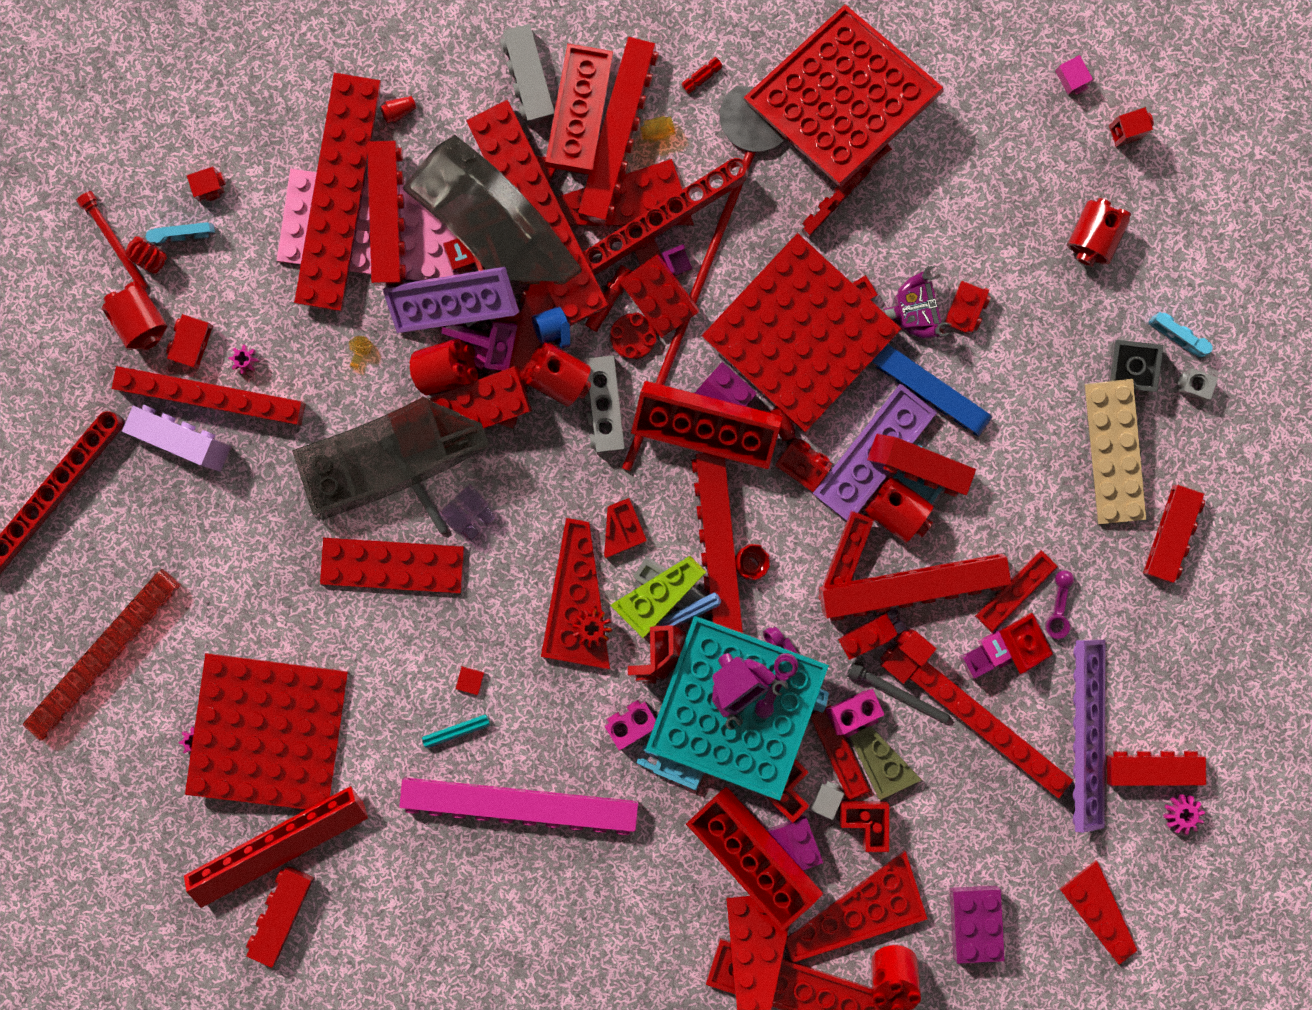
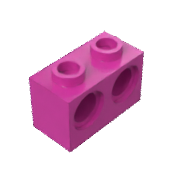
M873 689L862 691L825 709L836 735L845 734V737L858 733L857 728L863 725L870 727L878 723V718L884 715ZM864 703L870 708L867 716L862 712ZM844 713L849 716V723L847 725H844L842 722V715Z
M636 700L627 706L628 711L620 715L617 712L606 719L608 723L604 727L619 751L653 730L656 718L646 701L640 703L639 700ZM644 711L648 715L647 721L642 724L637 723L634 719L636 712ZM619 723L625 724L628 728V732L623 736L617 735L614 731V727Z

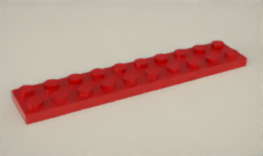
M334 72L295 294V304L342 312L368 163L367 142L372 140L381 80Z
M508 99L466 120L556 307H560L563 310L569 325L572 326L608 308L609 305Z

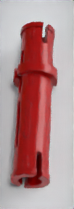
M623 265L619 266L611 282L607 283V288L603 294L609 307L590 316L584 324L585 326L598 332L619 295L623 294V286L620 284V280L632 272L630 269Z

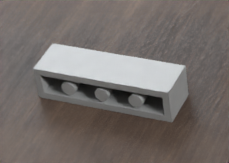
M530 23L504 30V38L500 39L503 52H509L511 61H507L510 75L515 74L517 83L513 84L516 98L521 97L523 105L519 106L522 120L527 119L528 124L532 125L553 119L554 109Z

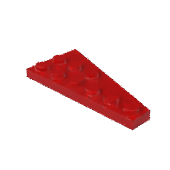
M669 159L627 173L625 176L621 175L619 181L622 184L619 198L615 197L613 206H616L615 214L612 220H608L607 225L625 226L681 191L682 187L673 160ZM585 188L556 197L570 226L601 225L579 218L578 211ZM676 204L672 207L671 212L679 213L682 211L683 206ZM690 216L677 225L694 226V223ZM653 218L651 225H660L663 218Z
M566 518L541 657L610 669L607 642L601 637L599 638L602 644L601 647H598L596 641L593 640L592 648H588L589 640L586 639L584 644L580 645L579 642L583 636L580 635L576 638L573 636L574 633L580 632V629L572 628V624L581 625V622L575 618L576 615L585 619L583 610L586 609L589 616H592V609L596 608V617H599L602 607L590 522ZM591 621L590 625H586V631L589 630L588 633L594 635L595 631H599V626H595L597 623Z
M906 851L901 852L787 936L786 944L792 963L927 920Z
M751 896L726 898L737 1010H771L789 926L782 932Z

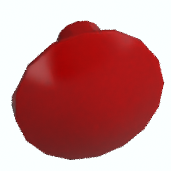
M636 312L633 314L629 313L621 316L614 322L610 330V341L613 349L620 356L627 359H639L646 356L653 349L656 342V331L645 316Z

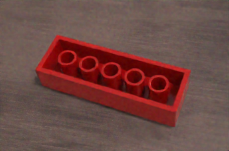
M644 381L631 434L769 469L783 416Z
M727 786L686 823L782 932L823 895V892Z

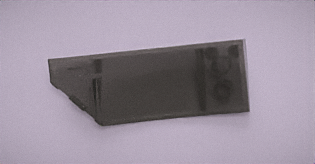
M456 135L437 145L403 186V190L439 219L469 249L486 270L505 267L509 281H520V284H540V281H554V284H565L582 272V268L550 225L522 193L489 161Z
M422 396V398L380 418L329 438L294 449L292 452L312 514L318 521L407 489L450 469L490 446L482 423L466 418L460 413L445 406H440Z

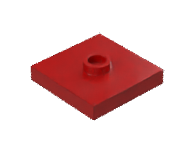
M1033 613L1023 616L999 631L1020 674L1027 672L1053 655Z

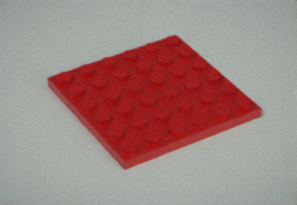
M844 4L743 98L763 119L839 187H842L944 92V88Z
M797 233L701 337L805 433L901 328Z
M205 653L185 795L298 809H309L329 798L348 671Z

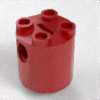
M1098 198L1097 202L1089 200L1070 236L1067 247L1078 254L1076 260L1084 265L1093 267L1095 262L1110 264L1130 222L1131 213L1119 208L1117 210L1111 207V202L1103 198Z
M133 281L124 287L125 289L119 293L114 291L107 294L103 298L105 303L101 309L127 350H148L160 342L168 326L143 286L139 285L137 281Z
M453 339L415 351L410 358V375L416 388L422 394L430 396L469 385L478 379V372L475 369L474 347L471 344L466 345L460 339Z
M544 343L541 348L537 347L531 357L534 361L531 367H528L522 375V380L528 386L566 407L572 405L578 397L583 399L587 395L591 387V382L587 381L591 370L590 365L551 343Z
M892 476L877 492L881 496L877 495L865 509L869 517L904 543H907L915 533L922 538L933 524L927 517L934 505Z
M901 945L884 946L877 950L871 959L873 1004L880 1010L914 1009L921 1002L919 964L916 954L911 949Z

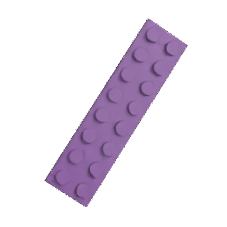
M1076 640L1074 647L1076 669L1073 678L1076 682V693L1073 697L1075 705V718L1073 720V727L1075 729V741L1073 744V751L1075 753V765L1073 767V775L1075 777V789L1073 791L1075 812L1073 814V824L1075 825V832L1082 833L1105 828V640Z

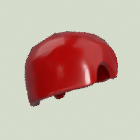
M746 545L735 556L736 570L746 580H759L766 575L770 568L769 554L762 548V545ZM749 558H754L757 561L758 566Z

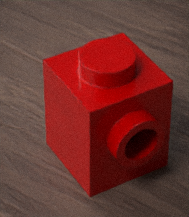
M213 166L186 175L193 197L197 201L204 199L206 201H213L220 198L219 194L225 193L223 188L226 185L224 175Z

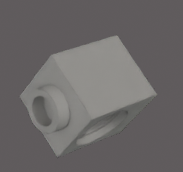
M1191 368L1186 370L1185 373L1182 372L1177 383L1180 386L1179 393L1204 402L1209 401L1213 395L1218 378ZM1193 378L1200 382V389L1198 391L1192 388L1191 382Z
M827 781L826 784L820 782L810 810L833 820L844 795L839 790L841 786Z

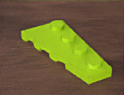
M688 556L615 601L610 606L644 638L650 632V627L656 626L707 572L691 556Z

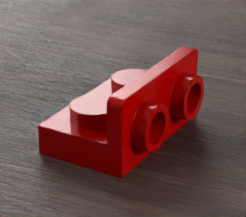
M961 281L944 321L952 324L951 326L948 325V327L968 335L973 330L977 331L982 321V318L979 317L981 310H986L991 299L988 296L990 289H982Z
M797 438L792 440L775 464L776 467L812 492L815 491L833 465L826 455L815 452L806 441L798 440Z

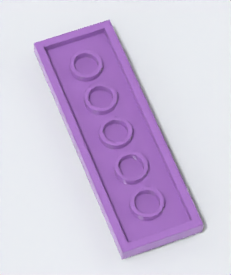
M505 267L391 285L382 289L397 333L508 317L519 313Z
M899 384L812 494L847 521L851 510L858 513L890 473L883 469L884 466L867 460L876 434L897 437L913 444L937 412L902 384Z

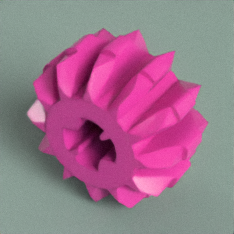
M1179 794L1178 800L1174 797L1170 798L1173 806H1164L1165 809L1170 811V813L1163 814V818L1170 819L1166 825L1169 828L1174 827V832L1177 834L1182 831L1183 834L1189 835L1190 829L1194 832L1198 831L1196 823L1204 824V821L1199 819V816L1205 815V811L1198 810L1202 804L1199 801L1194 802V797L1191 795L1186 798L1185 795ZM1183 810L1188 812V817L1185 816L1186 819L1180 817V813H1184Z

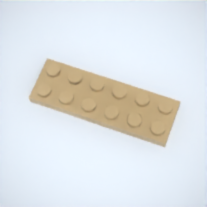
M1133 379L1084 384L1098 524L1146 520Z

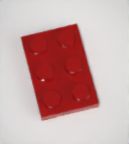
M658 254L620 280V284L661 338L700 311Z

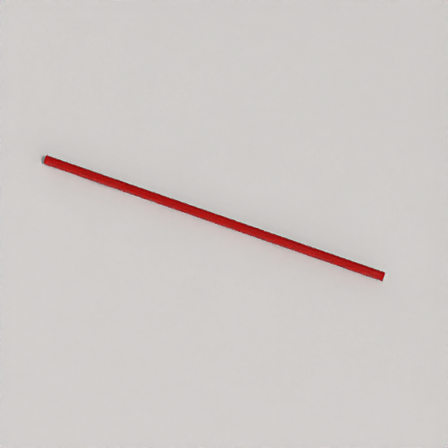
M746 150L743 161L746 163L749 171L756 152ZM741 167L739 168L737 176L743 172V169ZM744 183L730 191L690 293V298L695 304L698 301ZM690 319L677 327L655 383L665 385ZM634 436L622 469L631 472L644 437Z

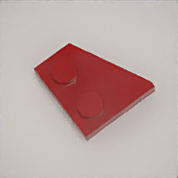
M630 498L607 506L605 558L647 541Z

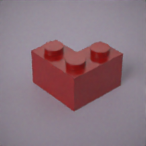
M912 629L908 631L903 630L895 639L897 642L892 650L888 648L880 657L882 660L880 666L902 684L907 681L918 666L922 667L937 649L917 631Z
M796 758L780 801L764 795L792 823L809 807V804L793 789L809 773Z
M841 801L839 805V825L841 828H863V849L865 852H889V803L887 801Z

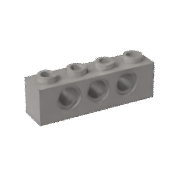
M614 355L586 358V364L591 367L588 377L591 387L585 396L586 402H591L592 411H587L588 423L594 427V434L590 435L591 449L596 448L597 453L625 450ZM597 376H604L607 379V384L604 387L598 388L594 385V379ZM600 399H607L610 406L606 411L597 409L596 404ZM609 422L613 427L612 431L606 435L600 433L599 426L601 423Z

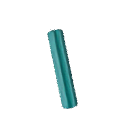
M484 714L423 736L422 742L424 747L428 749L489 727L490 721L488 716Z

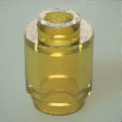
M663 115L644 120V126H640L643 140H648L649 144L669 139L671 135L676 134L671 116L665 117Z

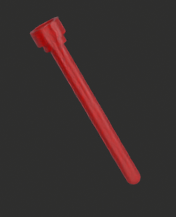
M88 191L80 195L76 199L80 208L90 213L133 281H137L139 285H142L147 290V283L134 263L127 258L123 246L98 210L97 198L94 193Z

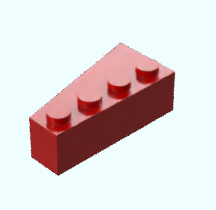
M876 434L867 458L868 461L884 466L883 469L888 472L897 474L898 471L903 473V477L915 482L918 479L925 481L923 485L937 490L938 487L944 489L943 493L956 498L958 494L967 496L976 469L900 438Z

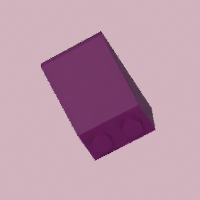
M721 362L697 389L695 394L746 407L757 395V392L727 365Z
M805 815L799 817L794 823L788 821L766 829L803 871L823 863Z

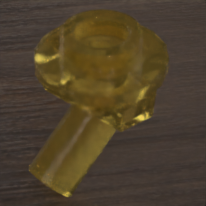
M355 336L349 341V350L355 352L349 365L350 368L358 370L364 354L368 355L371 352L372 342L367 337Z

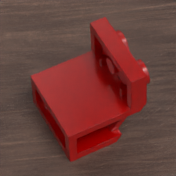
M673 625L650 627V665L628 666V676L635 678V681L642 682V684H656V680L665 679L676 667L686 640V631ZM668 637H669V655H668Z

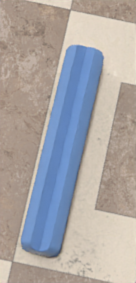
M712 593L664 617L659 622V626L673 625L677 627L693 619L694 616H699L719 606L721 599L717 593Z

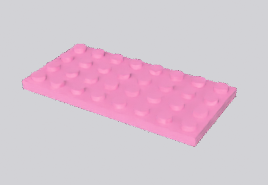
M290 169L277 255L278 262L301 265L317 172ZM365 179L349 272L371 275L368 179ZM400 185V194L404 195V208L400 210L401 218L405 219V232H401V241H405L406 255H402V265H406L407 272L405 280L422 281L458 275V272L452 273L443 248V243L457 239L449 216L473 207L476 195Z

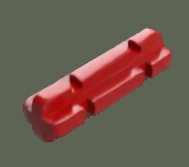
M717 57L711 59L708 65L705 64L692 74L690 79L687 78L682 82L683 90L687 94L694 91L696 86L699 87L712 77L714 72L717 73L722 69L721 61Z

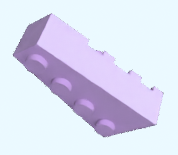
M143 405L142 409L132 406L122 432L196 464L221 472L230 451V445L214 439L216 435L202 430L201 433L194 431L196 426L184 421L181 425L175 423V417L165 413L162 416H158L155 414L157 410L149 406Z

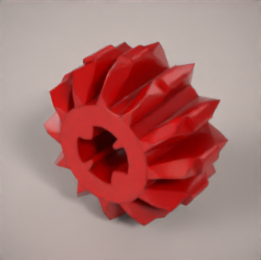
M135 236L129 242L125 251L127 258L150 273H158L163 268L164 262L167 259L165 252L138 236Z
M596 608L592 609V616H589L586 609L583 610L585 619L576 615L575 618L581 622V625L572 624V628L580 629V632L573 634L574 638L582 635L583 638L579 644L583 645L587 639L589 640L588 648H592L593 640L596 641L598 647H601L600 637L605 641L609 640V637L603 634V632H612V628H604V625L609 624L611 619L601 620L605 616L604 611L600 613L599 617H596ZM591 621L597 623L595 626H599V631H595L594 635L589 634V630L586 631V625H590Z

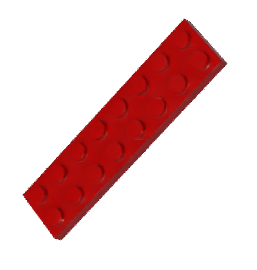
M720 938L708 973L706 985L735 994L730 941ZM782 958L772 1007L781 1010H880L873 1004L872 987L802 964L792 963V961Z

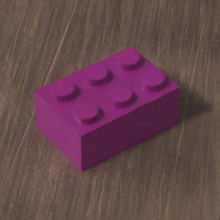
M997 885L950 888L952 946L955 962L960 964L1005 961L1001 889Z

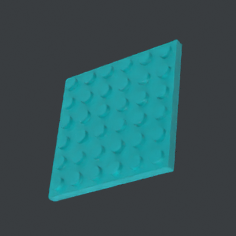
M694 616L645 750L780 801L829 665ZM729 653L733 659L735 657H740L744 660L752 659L766 666L774 675H776L774 663L779 655L789 653L796 657L798 670L793 677L785 681L788 684V689L782 685L779 691L782 695H777L773 702L774 712L769 718H760L755 713V705L758 701L765 698L768 692L766 691L737 713L743 718L741 726L732 719L735 729L729 730L726 727L727 718L721 715L712 701L714 685L712 677L714 673L722 668L718 662L722 655ZM783 661L779 664V668L783 672H790L793 669L792 664L788 661Z

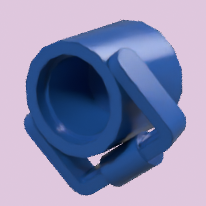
M560 307L532 316L535 334L542 345L553 341L562 349L570 347V325Z

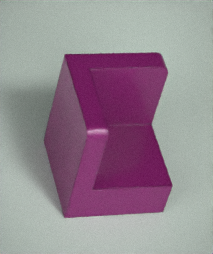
M684 244L662 253L665 264L674 276L692 270Z
M981 646L959 656L970 678L975 679L994 669L993 664L988 661Z

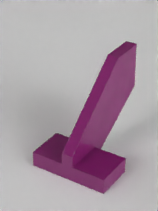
M493 320L490 333L476 327H467L465 323L440 327L441 333L487 348L485 368L502 371L509 368L517 330L516 324Z

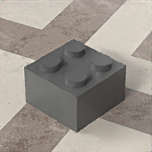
M1113 340L1108 381L1133 379L1135 390L1157 392L1164 345Z

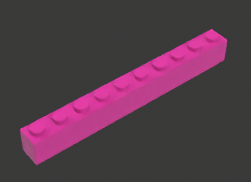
M405 777L402 779L399 808H404L406 813L418 814L419 810L429 811L428 815L442 816L444 812L452 813L454 818H466V815H474L476 820L489 821V818L493 817L499 818V822L513 823V820H522L524 825L534 826L536 822L546 823V827L560 828V824L569 825V829L583 830V827H592L594 832L606 833L607 829L616 830V834L630 835V831L635 832L638 801Z

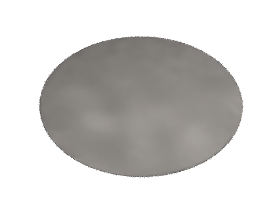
M736 86L725 96L720 107V124L727 138L736 146L754 152L770 150L781 144L786 138L744 101L743 97L754 87Z

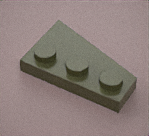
M871 726L858 730V733L849 736L879 800L922 780Z

